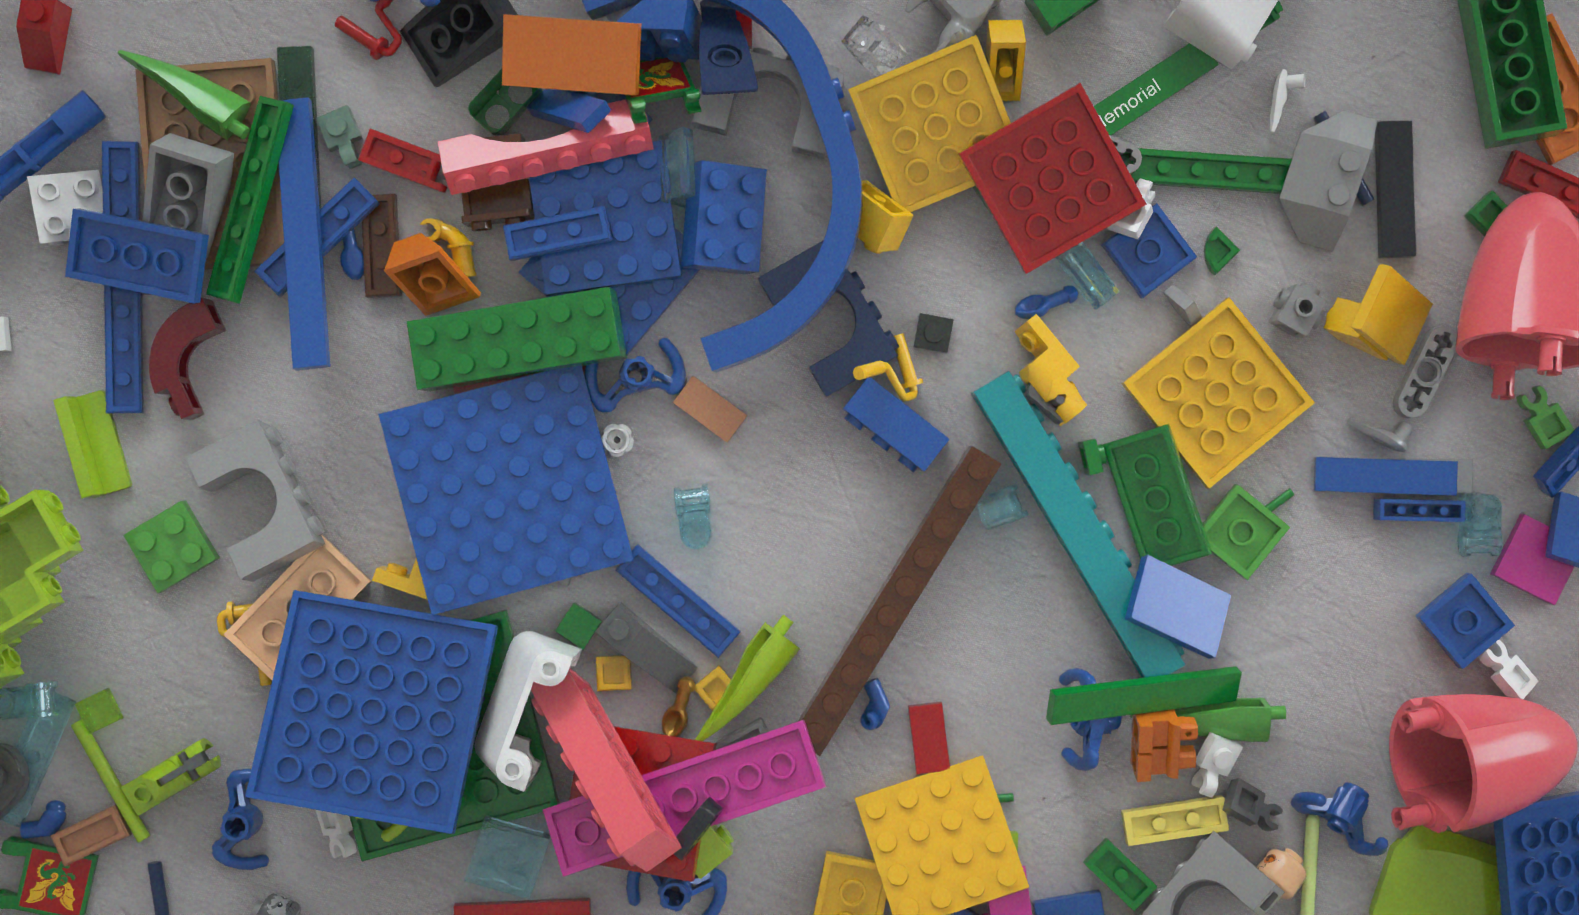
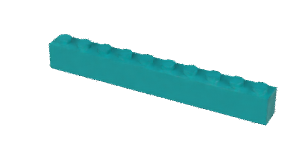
M1007 371L971 393L972 397L1141 678L1169 675L1185 666L1181 658L1185 654L1182 646L1125 620L1135 582L1128 568L1132 567V564L1126 553L1122 549L1117 551L1111 539L1115 536L1105 520L1100 522L1093 510L1097 508V505L1089 492L1085 491L1082 493L1076 481L1080 478L1070 462L1064 463L1058 452L1062 450L1059 441L1052 432L1047 435L1041 425L1044 417L1039 408L1034 403L1029 405L1023 395L1027 389L1021 378L1017 374L1012 376L1010 371Z

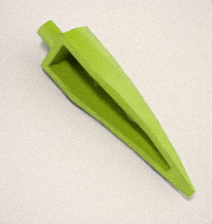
M782 615L773 628L766 622L762 625L745 648L729 685L695 740L704 741L740 714L772 683L798 653L800 648L784 637L794 623L788 617Z

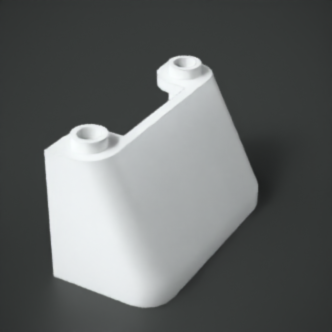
M1181 0L1175 11L1171 12L1163 27L1232 70L1240 60L1246 63L1254 53L1257 45L1253 41L1278 0Z
M534 631L521 632L511 641L474 746L479 758L502 783L523 792L536 778L542 762L535 759L531 754V739L516 734L533 682L545 686L558 685L565 679L570 666L577 665L582 651L581 648Z

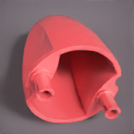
M1533 192L1520 196L1498 215L1478 249L1462 299L1455 350L1462 358L1489 366L1494 370L1491 393L1493 399H1498L1499 395L1500 400L1515 398L1516 370L1530 368L1537 369L1539 375H1544L1545 371H1547L1546 376H1558L1562 374L1563 369L1579 367V223L1563 202L1543 192Z
M1462 694L1429 696L1410 699L1404 702L1394 716L1389 737V754L1393 776L1398 790L1407 805L1406 807H1396L1392 810L1391 819L1394 826L1399 828V830L1423 825L1437 833L1445 832L1447 826H1449L1455 833L1492 823L1528 807L1553 790L1569 773L1578 751L1575 732L1569 723L1556 712L1537 703L1518 698Z

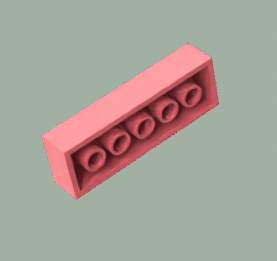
M569 668L565 679L558 685L545 686L533 682L531 688L534 698L531 699L532 705L542 717H546L549 724L545 728L549 736L556 744L560 743L564 750L560 756L568 769L575 771L579 780L575 782L576 786L585 799L588 800L590 798L594 806L591 814L601 828L605 827L610 835L607 843L612 852L618 858L623 856L630 866L637 865L648 872L682 847L591 685L571 668Z

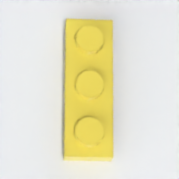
M1216 795L1212 798L1203 797L1121 810L1126 844L1133 846L1211 834L1213 831L1216 833L1229 831L1227 813L1222 811L1225 799L1222 795Z

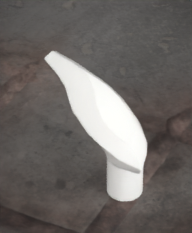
M1282 69L1277 75L1270 113L1271 133H1274L1279 123L1282 108L1288 97V89L1306 87L1305 74L1288 75L1287 70Z

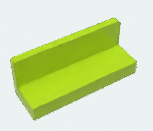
M98 390L78 397L64 396L54 399L53 402L81 499L96 498L132 487L131 477L113 415L106 413V392Z

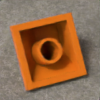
M418 233L393 243L384 272L425 316L480 297L481 292L441 246L424 234Z

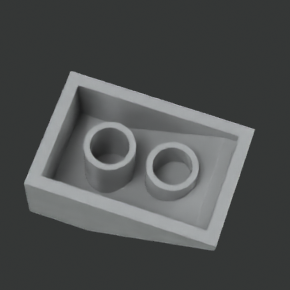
M172 133L152 142L149 148L143 221L208 234L207 259L230 189L234 153Z

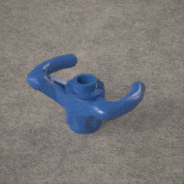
M662 338L658 343L671 363L673 370L671 377L654 370L653 365L648 364L645 357L627 358L619 370V379L606 395L602 394L598 387L597 371L599 363L586 365L584 376L591 402L600 412H612L623 397L655 388L665 391L670 395L680 393L685 387L686 372L683 359L674 344L668 338ZM631 371L640 372L642 376L640 382H636L635 378H629ZM653 377L656 378V379H658V380H661V382H660V381H653V382H652ZM622 385L624 390H621L618 394H616L615 392Z
M1079 668L1068 669L1059 677L1060 683L1065 686L1073 681H1079L1080 685L1096 684L1094 676L1086 670ZM1122 716L1070 723L1076 733L1083 736V757L1078 756L1069 747L1062 750V757L1070 766L1077 770L1089 771L1096 768L1099 762L1098 751L1103 734H1111L1112 730L1118 729L1121 725Z
M251 769L234 770L228 776L226 784L230 803L227 813L222 817L223 822L220 831L223 836L212 845V854L215 860L225 866L238 870H254L265 867L269 863V858L264 854L254 857H240L231 853V848L236 843L251 838L260 830L263 824V814L257 806L250 803L249 798L245 797V784L249 782Z
M1345 782L1343 786L1337 788L1333 798H1326L1324 795L1314 792H1300L1291 799V806L1299 813L1318 815L1328 821L1327 826L1331 830L1345 835L1349 848L1358 854L1379 856L1387 851L1388 841L1384 837H1379L1375 843H1369L1364 840L1362 818L1369 806V794L1363 788Z
M714 868L701 879L695 875V879L692 882L651 875L659 887L657 894L660 896V905L664 909L668 908L675 912L681 911L684 905L691 901L692 896L710 887L714 888L713 899L702 915H719L725 903L727 878L725 873L717 868ZM629 871L626 883L628 902L632 906H637L641 901L639 893L641 873ZM677 886L680 888V891H673L672 887Z

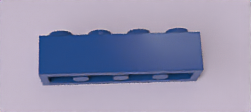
M1374 498L1373 520L1465 522L1466 501Z

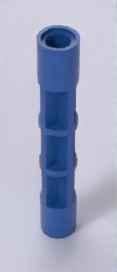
M84 90L75 95L50 115L47 120L0 156V202L26 181L27 176H32L40 171L43 166L107 117Z

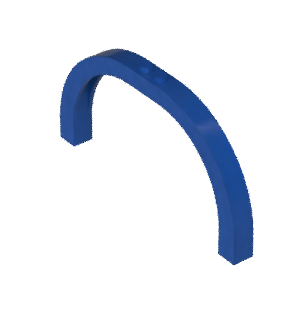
M582 0L585 10L592 20L636 5L642 1ZM782 0L706 1L724 5L752 19L781 45L793 62L804 85L830 162L832 176L831 215L826 236L817 257L799 284L785 298L751 320L700 338L711 370L715 373L764 355L787 342L805 328L824 308L843 279L853 256L860 230L862 182L859 162L850 132L856 130L850 110L843 112L839 103V99L845 96L838 77L831 80L820 50L809 31Z

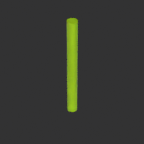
M84 719L72 724L71 728L137 842L139 843L151 836L140 816H137L121 789V783Z

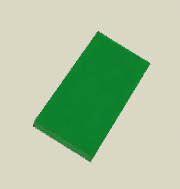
M1162 425L1103 444L1140 560L1142 556L1149 555L1173 566L1211 555L1212 551L1170 425Z

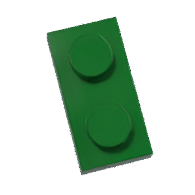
M1107 837L1083 861L1133 911L1157 888V885Z

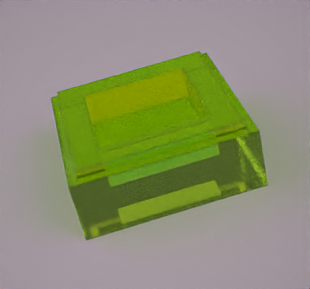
M110 688L75 703L89 734L124 718Z

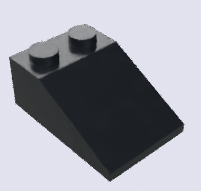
M441 0L436 6H425L400 30V33L434 87H439L503 46V14H518L509 0Z

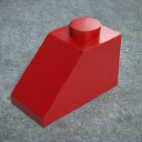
M21 0L16 28L24 68L60 75L72 8L59 0Z

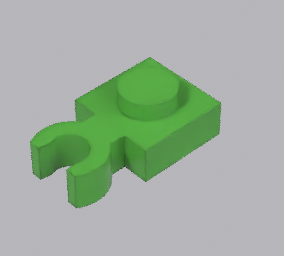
M1539 385L1532 387V391L1536 395L1533 403L1528 400L1526 395H1519L1516 399L1518 405L1524 410H1529L1532 415L1523 421L1540 449H1548L1571 435L1574 428L1558 403L1547 405V392Z

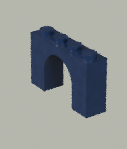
M823 241L758 278L760 285L773 306L785 298L799 284L812 266ZM848 268L835 292L844 297L853 310L855 317L853 335L843 348L809 367L825 397L856 381L857 379L853 376L855 367L880 360L889 362L898 356L895 349L899 348L895 337L890 330L883 331L878 322L882 318L880 311L873 300L867 303L861 293L865 289L861 278L856 271L850 273Z

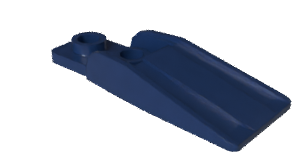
M702 0L700 2L702 22L699 39L701 93L703 95L757 92L758 84L751 53L741 23L737 20L736 10L715 2Z

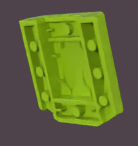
M1423 825L1412 827L1401 839L1397 838L1389 847L1369 907V915H1502L1496 846L1457 832L1454 833L1448 829L1445 832L1437 833Z

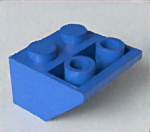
M642 0L616 21L641 23L640 60L653 61L656 57L668 58L674 62H686L688 59L699 60L702 17L693 0Z

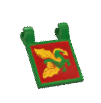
M656 57L653 61L640 60L639 95H624L634 124L647 122L645 114L646 103L683 97L688 114L702 112L699 104V99L701 98L700 91L695 88L684 62H674L663 57Z
M10 836L7 840L3 841L1 848L3 854L26 856L18 893L0 888V909H15L40 915L86 914L99 855L90 854L64 866L55 846L31 842L17 836Z

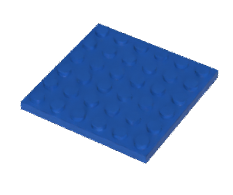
M582 366L544 371L378 414L432 615L634 560Z
M293 590L245 797L455 834L498 626Z

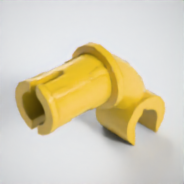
M427 218L420 223V225L432 224L434 229H436L434 234L428 237L429 239L437 242L444 240L450 244L447 245V249H451L453 261L467 277L477 276L471 248L474 242H470L459 229L444 223L442 220Z

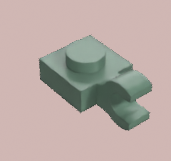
M345 105L317 117V123L328 149L331 152L339 149L341 159L345 166L348 165L349 169L362 165V162L358 160L359 154L354 142L363 138L350 107Z

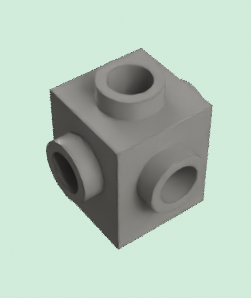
M1301 283V285L1295 284L1288 287L1287 290L1283 288L1273 302V306L1276 309L1268 323L1297 339L1307 337L1311 329H1316L1324 319L1326 311L1322 309L1327 300L1318 296L1320 294L1318 289L1306 283Z

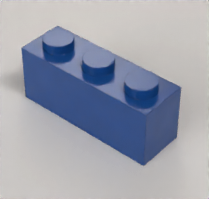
M871 377L865 379L843 408L848 413L844 418L858 430L865 426L874 433V436L871 438L873 442L886 452L890 447L901 455L898 461L913 473L917 468L925 472L950 440Z

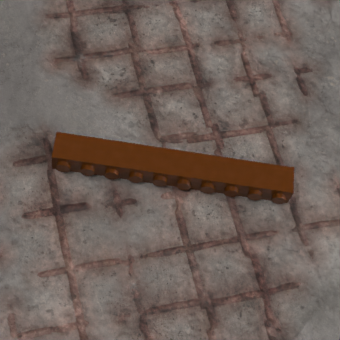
M968 446L799 718L798 721L805 720L817 755L821 756L1000 468V462L974 446Z

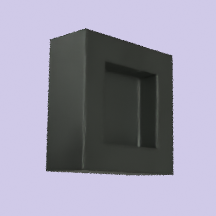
M920 313L913 347L948 353L954 319Z

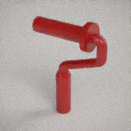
M379 0L375 6L377 16L394 38L390 45L386 38H375L342 15L335 21L336 28L369 49L370 57L375 60L380 59L382 56H392L402 43L401 35L383 11V9L389 7L393 0Z

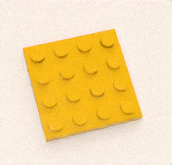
M977 35L848 89L890 195L894 201L910 213L974 187L975 184L958 153L1011 123Z
M1230 297L1224 299L1202 317L1201 320L1121 383L1156 427L1166 424L1170 425L1180 457L1207 489H1210L1315 403Z
M983 755L952 765L950 769L928 773L855 798L892 915H950L1029 888Z

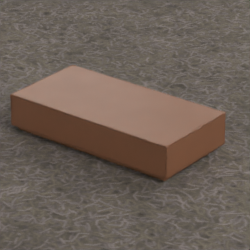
M695 376L690 378L673 401L675 405L727 443L747 417L746 414Z
M114 805L51 835V838L64 866H67L132 835L118 807Z

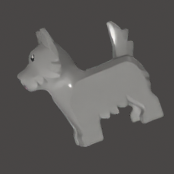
M908 0L905 11L910 13L917 6L928 0ZM930 0L948 20V24L940 35L935 52L974 36L983 24L990 9H994L1000 4L1001 0Z

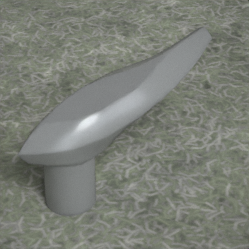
M1348 419L1347 423L1380 444L1398 452L1407 451L1405 441L1414 430L1406 422H1402L1395 433H1392L1382 428L1372 427L1361 421Z

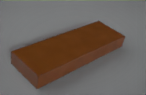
M372 195L380 205L362 221L365 297H401V289L384 272L393 243L399 241L397 195Z

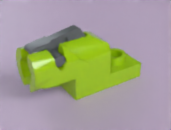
M202 738L123 785L121 789L137 816L220 768V756L218 755L209 760L205 753L206 750L214 745L209 740Z

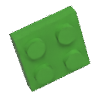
M1238 484L1232 486L1202 523L1212 553L1245 580L1251 577L1290 529V526Z
M186 500L178 502L123 535L157 593L166 591L220 559Z

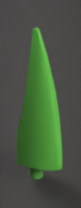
M123 50L118 51L120 57L163 87L199 123L226 140L232 134L242 140L249 135L250 128L242 123L251 106L248 100L178 66L148 56Z
M1237 698L1233 702L1174 709L1177 717L1195 718L1198 725V736L1207 737L1209 732L1234 741L1268 742L1271 720L1286 719V707L1270 706L1265 698Z

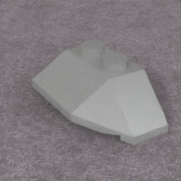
M1342 111L1300 133L1279 196L1280 203L1299 242L1331 252L1334 251L1349 219L1372 151L1377 120Z

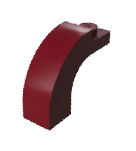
M201 297L200 303H188L167 318L154 338L149 357V374L154 393L164 395L170 393L171 397L168 400L175 415L185 420H194L205 415L189 380L188 365L190 357L202 342L226 331L213 300Z

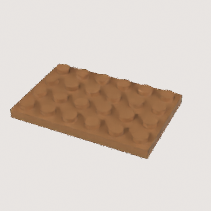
M272 58L176 65L248 100L251 106L242 123L248 126L250 130L259 97L263 96L278 100L275 61ZM135 69L145 190L150 144L169 133L234 153L230 189L209 256L205 263V270L213 269L249 135L243 140L234 134L228 140L224 139L199 123L163 87L138 69ZM279 162L250 266H260L284 244Z

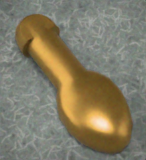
M688 676L682 677L677 684L679 688L674 704L664 713L662 718V731L664 735L679 737L687 726L688 714L686 708L691 692L695 689V681Z

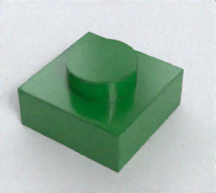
M1096 439L1077 442L1085 475L1104 472L1102 465L1106 464L1107 461L1103 445H1097Z

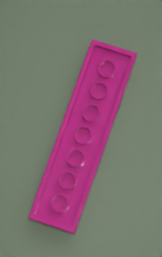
M805 720L641 775L675 836L680 833L709 797L724 808L711 825L714 826L827 787ZM581 796L543 809L563 877L618 858L607 843L610 835L606 828H601L591 814L594 806L590 798L587 800Z

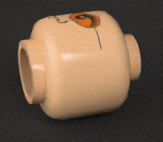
M1288 848L1285 851L1278 849L1268 851L1256 867L1285 892L1280 897L1281 899L1287 900L1292 898L1306 880V871L1301 865L1303 859L1296 852Z

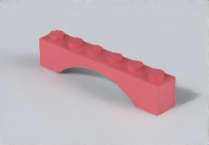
M625 99L608 103L611 108L610 113L589 133L572 129L561 135L531 142H501L485 139L473 134L438 141L443 174L451 195L529 177H537L560 170H568L595 162H604L626 155L639 154L654 149L648 120L647 122L634 124Z

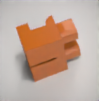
M1174 709L1134 714L1132 716L1130 764L1137 782L1151 781V775L1166 774L1170 778L1178 779L1179 769L1196 767V751L1194 746L1180 745L1182 740H1196L1198 738V725L1194 717H1177Z

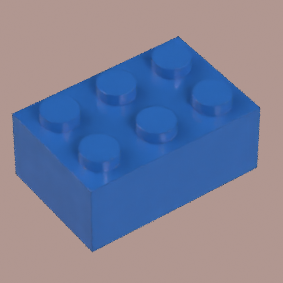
M704 160L688 165L681 256L682 268L743 275L759 272L767 169Z

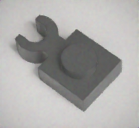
M1237 778L1230 781L1222 811L1248 826L1258 824L1262 830L1267 832L1278 830L1279 826L1270 820L1269 815L1275 816L1283 812L1282 808L1277 804L1267 805L1263 803L1266 794L1244 780Z

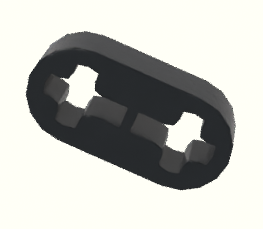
M711 797L700 806L676 836L682 848L675 852L674 855L681 861L691 852L724 809Z

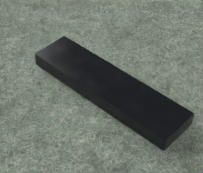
M1412 121L1377 122L1375 131L1378 258H1411L1416 256Z

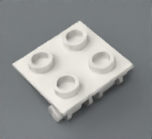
M99 170L27 176L39 244L49 243V246H60L65 241H69L73 209L80 208L103 213V190Z

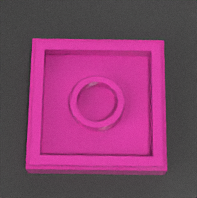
M1520 514L1490 574L1548 604L1555 605L1575 566L1545 557L1549 526L1525 514Z

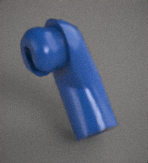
M875 678L864 685L870 701L860 718V722L867 730L879 728L890 709V703L879 679Z
M58 800L47 803L46 811H44L40 820L22 822L20 826L21 837L29 839L51 836L57 833L66 819V813L64 812L66 809L65 804Z

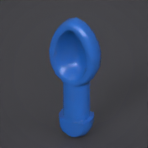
M353 229L342 239L344 249L340 255V262L343 271L349 278L359 280L364 275V258L362 249L357 246L355 229Z
M1069 285L1063 287V290L1048 296H1028L1017 304L1015 315L1022 319H1030L1035 314L1042 317L1051 308L1067 302H1075L1078 299V290L1074 286Z

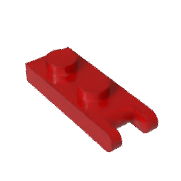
M371 128L369 129L358 158L360 162L441 193H446L448 187L442 183L435 182L442 165L440 154Z

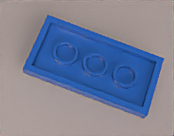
M80 208L73 209L65 277L194 304L200 303L209 235Z

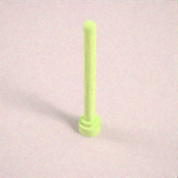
M1309 814L1306 817L1303 858L1306 880L1302 884L1300 915H1314L1320 818L1318 815Z

